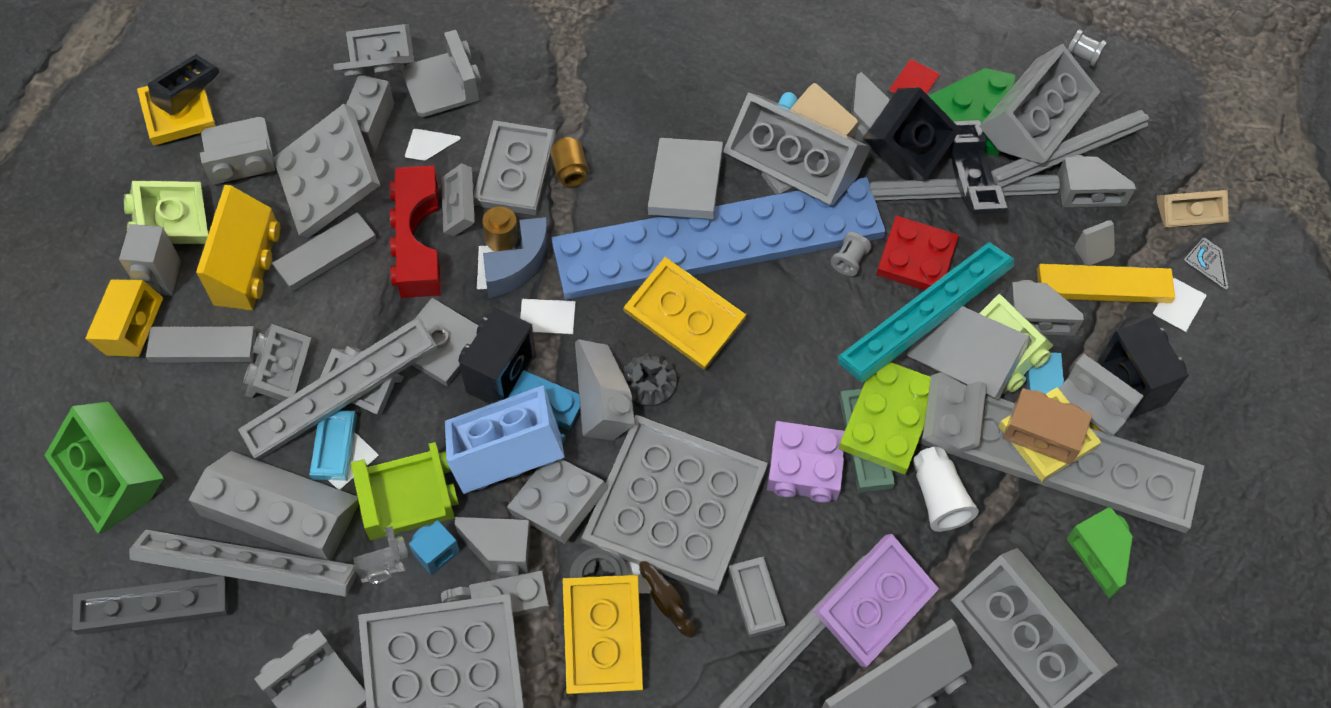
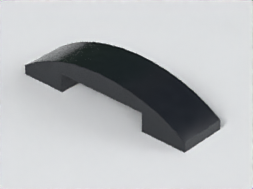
M980 120L954 121L961 131L949 146L956 182L967 209L973 215L1007 213L1008 208L1001 186L995 185L984 152L986 139L983 130L979 127L981 125Z

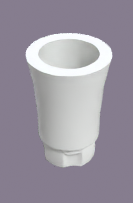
M934 446L920 451L913 458L914 467L917 471L916 477L924 496L930 527L933 531L941 532L959 528L972 521L978 515L979 510L968 495L953 461L949 460L946 450Z

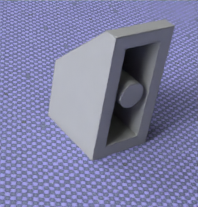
M862 72L856 76L851 115L858 120L857 132L854 138L868 145L863 140V137L890 99Z
M1082 155L1065 157L1057 173L1060 180L1059 190L1063 208L1126 206L1135 191V184L1098 157H1084Z
M1031 280L1012 282L1005 297L1043 335L1075 336L1084 320L1083 313L1047 283H1035Z
M455 517V526L459 538L491 572L505 578L519 576V573H528L531 540L529 520Z

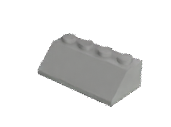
M1062 43L1034 60L979 127L999 151L1042 164L1051 156L1100 93V90Z
M748 92L723 152L829 205H833L858 177L871 147L764 96Z
M230 451L205 468L189 498V502L199 516L307 556L329 561L332 560L359 505L358 496Z
M1018 548L1001 554L951 600L1039 708L1067 707L1118 666L1115 660Z
M952 619L825 700L822 708H932L937 703L934 699L936 696L944 691L948 695H952L966 685L965 677L972 669L956 624Z

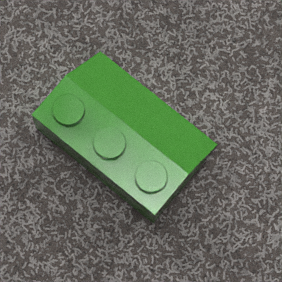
M109 402L72 406L44 455L98 534L106 532L149 503L164 479Z

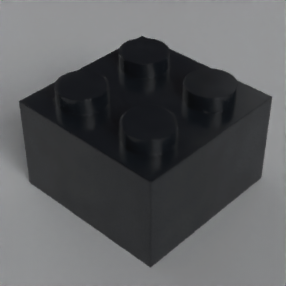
M920 87L898 88L865 134L863 140L903 179L926 180L961 129Z
M497 307L493 309L489 317H483L477 328V336L471 345L466 344L463 347L458 359L466 393L488 404L508 398L523 370L527 371L536 357L532 324Z
M1154 317L1116 330L1097 361L1099 365L1143 395L1130 418L1167 405L1189 376L1183 359L1176 355L1169 343L1167 333L1162 327L1158 326Z

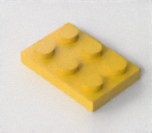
M666 257L663 258L624 306L625 313L703 370L707 369L746 319L745 313Z
M638 575L563 578L567 694L643 690Z

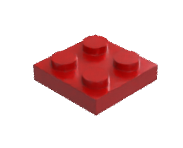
M895 216L876 275L926 290L947 274L959 235Z

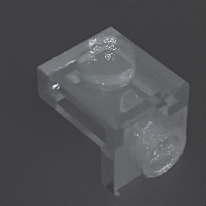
M392 526L385 528L389 543L388 548L353 558L356 572L362 583H380L389 579L391 574L405 571L402 558L409 556L403 535L396 536Z

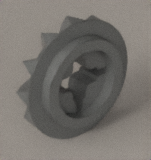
M647 352L644 356L633 357L632 361L627 366H624L623 376L631 391L632 400L639 404H660L666 401L676 388L677 375L673 365L664 360L662 355L658 357L651 356ZM642 370L650 375L657 374L655 376L656 386L649 381L641 382L643 380Z
M592 548L581 553L574 560L570 569V578L594 576L595 570H597L596 564H600L603 575H628V568L623 558L601 548Z

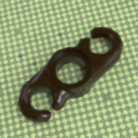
M647 561L640 562L639 571L642 577L648 581L651 587L650 594L659 610L672 621L683 635L688 638L695 637L696 628L693 622L686 617V613L683 610L684 604L678 592L669 581L662 577L652 564Z

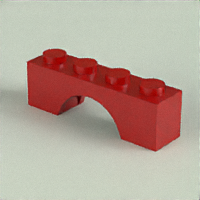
M435 166L395 168V181H390L389 184L391 201H395V209H390L391 228L396 229V237H390L391 255L396 257V266H391L390 268L392 286H398L401 298L441 296V266L437 250L422 245L414 238V233L419 223L428 215L439 211L438 180Z

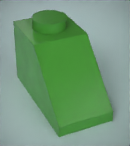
M1111 506L1076 525L1066 538L1109 599L1115 596L1126 584L1133 537L1129 532V526L1125 519L1116 514Z

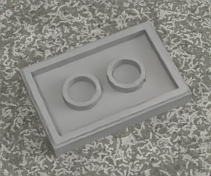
M493 120L473 194L474 206L490 209L502 206L516 213L537 216L551 159L550 149L556 139V130Z
M660 138L648 201V215L714 219L723 142Z
M962 306L911 346L907 356L965 385L981 381L986 384V395L999 400L1031 338L1022 332Z

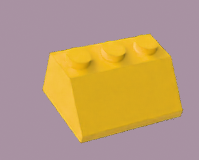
M224 185L196 273L214 306L253 311L256 299H260L262 296L263 275L265 270H269L271 266L272 245L274 241H278L281 227L271 207L231 185Z

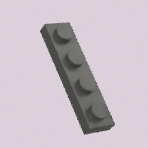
M215 576L73 594L72 631L79 635L229 615L228 579L226 576Z

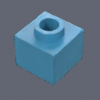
M438 520L430 526L425 525L413 535L412 541L409 543L413 556L431 576L460 553L457 541Z

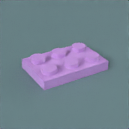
M888 534L874 546L813 612L860 666L867 667L939 588L893 534Z

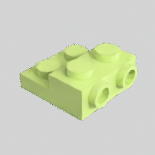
M132 181L130 194H124L125 214H132L133 221L127 223V230L129 224L164 227L172 244L206 243L208 230L201 182Z
M998 294L979 314L1022 332L1031 338L1003 391V394H1005L1008 390L1015 392L1025 383L1026 377L1024 374L1032 366L1038 368L1048 361L1051 356L1048 350L1053 344L1002 295Z

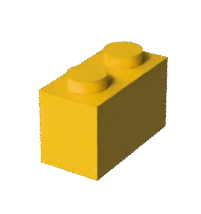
M110 280L85 339L106 356L139 357L163 297L144 280Z

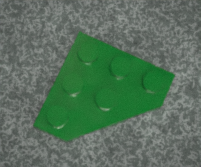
M984 68L929 95V97L953 121L980 120V123H982L1013 87L1015 75ZM984 133L986 139L985 154L998 157L1000 151Z

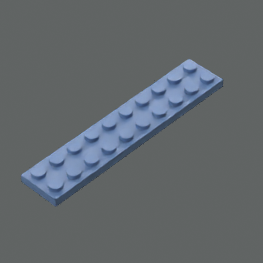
M866 177L854 180L833 205H829L798 190L715 206L714 219L660 216L551 237L564 300L640 286L664 257L671 260L690 275H696L843 246V238L848 232L859 233L871 241L884 238L886 231L874 196L870 193L869 181Z

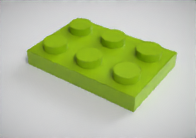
M889 362L865 381L838 449L906 475L924 428L931 377Z

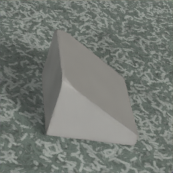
M1112 220L1082 231L1075 245V250L1086 266H1091L1114 255V223Z

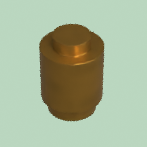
M570 137L559 139L550 149L557 179L565 187L579 186L586 181L588 173L582 144L580 141Z
M502 206L489 209L483 216L486 245L494 252L511 250L518 239L514 212Z

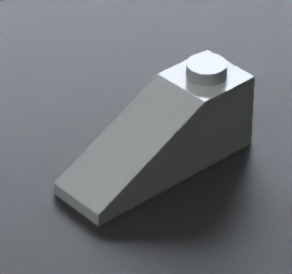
M578 339L575 342L583 436L614 441L635 425L631 391L608 345Z

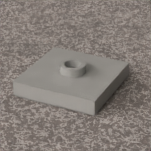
M431 298L416 318L419 317L423 321L438 349L415 362L412 366L448 387L461 370L458 362L459 355L466 344L471 345L477 336L478 325Z

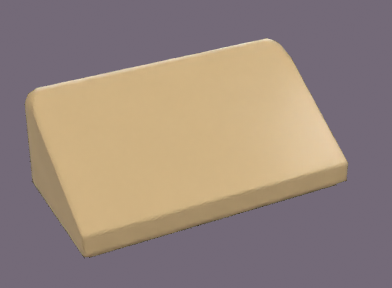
M813 83L790 108L851 138L856 135L858 120L816 83Z
M1228 190L1157 195V204L1164 227L1229 222Z

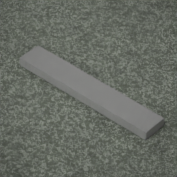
M417 317L238 430L254 459L259 461L438 349V346L423 321Z
M145 530L129 549L130 560L345 597L357 578V566L352 564Z

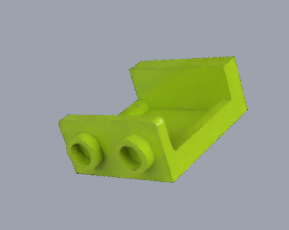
M436 442L429 443L430 451L370 467L367 466L365 459L350 462L364 528L370 541L425 525H432L437 520L443 522L455 518L452 506L459 503L454 483L447 485L444 475L450 473L451 470L447 463L446 451L439 453Z

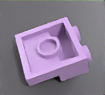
M776 421L767 491H773L781 497L807 496L811 500L821 503L830 502L831 500L837 501L841 489L844 461L843 451L838 448L845 431Z

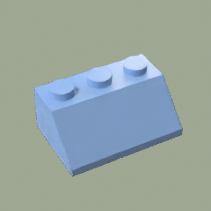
M544 385L445 421L447 463L463 494L486 488L492 483L506 478L517 477L528 470L542 465L547 466L556 460L565 458L562 438Z

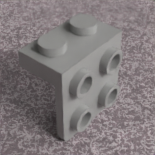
M409 24L346 32L350 62L333 64L334 71L344 70V76L405 70L404 63L414 62Z
M456 30L444 33L448 53L404 65L405 70H401L415 110L420 117L479 101L477 84L481 83L480 74L476 64L470 65L471 53L466 40L461 42Z
M255 117L206 128L201 132L204 152L200 153L201 163L211 185L276 171L264 118Z
M319 630L313 634L308 633L300 637L293 644L290 652L282 658L270 660L260 670L261 674L254 678L277 708H360L366 703L365 690L337 656Z

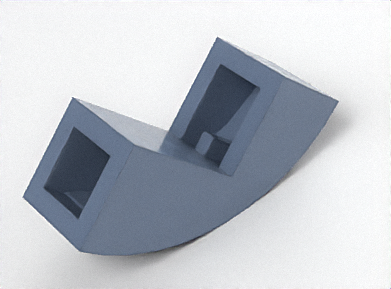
M546 217L520 220L522 249L483 253L488 298L502 296L518 289L537 272L544 259L547 246Z

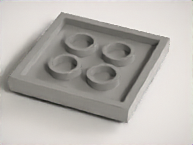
M342 104L273 157L298 234L307 239L380 186L353 109L345 104Z

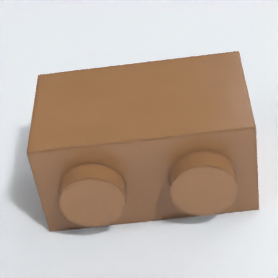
M1023 388L1014 404L1002 439L1071 465L1081 451L1093 414L1083 411L1075 404H1064L1048 398L1043 392Z

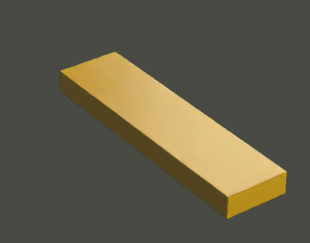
M1039 264L1037 268L1038 283H1047L1065 299L1172 303L1176 298L1172 269Z

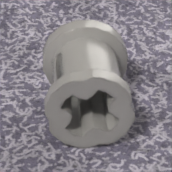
M1079 29L1067 50L1071 55L1074 54L1090 62V66L1095 67L1107 42L1104 40L1101 42L1084 35V31Z
M848 232L843 238V246L839 253L834 254L831 258V265L843 275L855 276L860 269L858 264L863 255H866L872 248L871 243L859 233Z

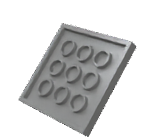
M636 415L634 418L635 425L629 429L605 483L608 489L598 500L582 535V544L612 552L621 556L624 560L637 565L642 561H647L663 575L717 595L765 475L768 463Z
M510 594L358 615L366 708H524Z

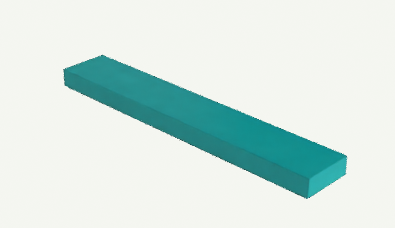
M988 242L838 356L839 365L863 383L1014 267V258Z

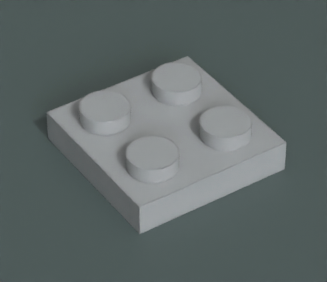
M559 459L550 465L540 466L507 508L513 516L521 520H529L531 526L565 544L608 488L602 479L563 459Z

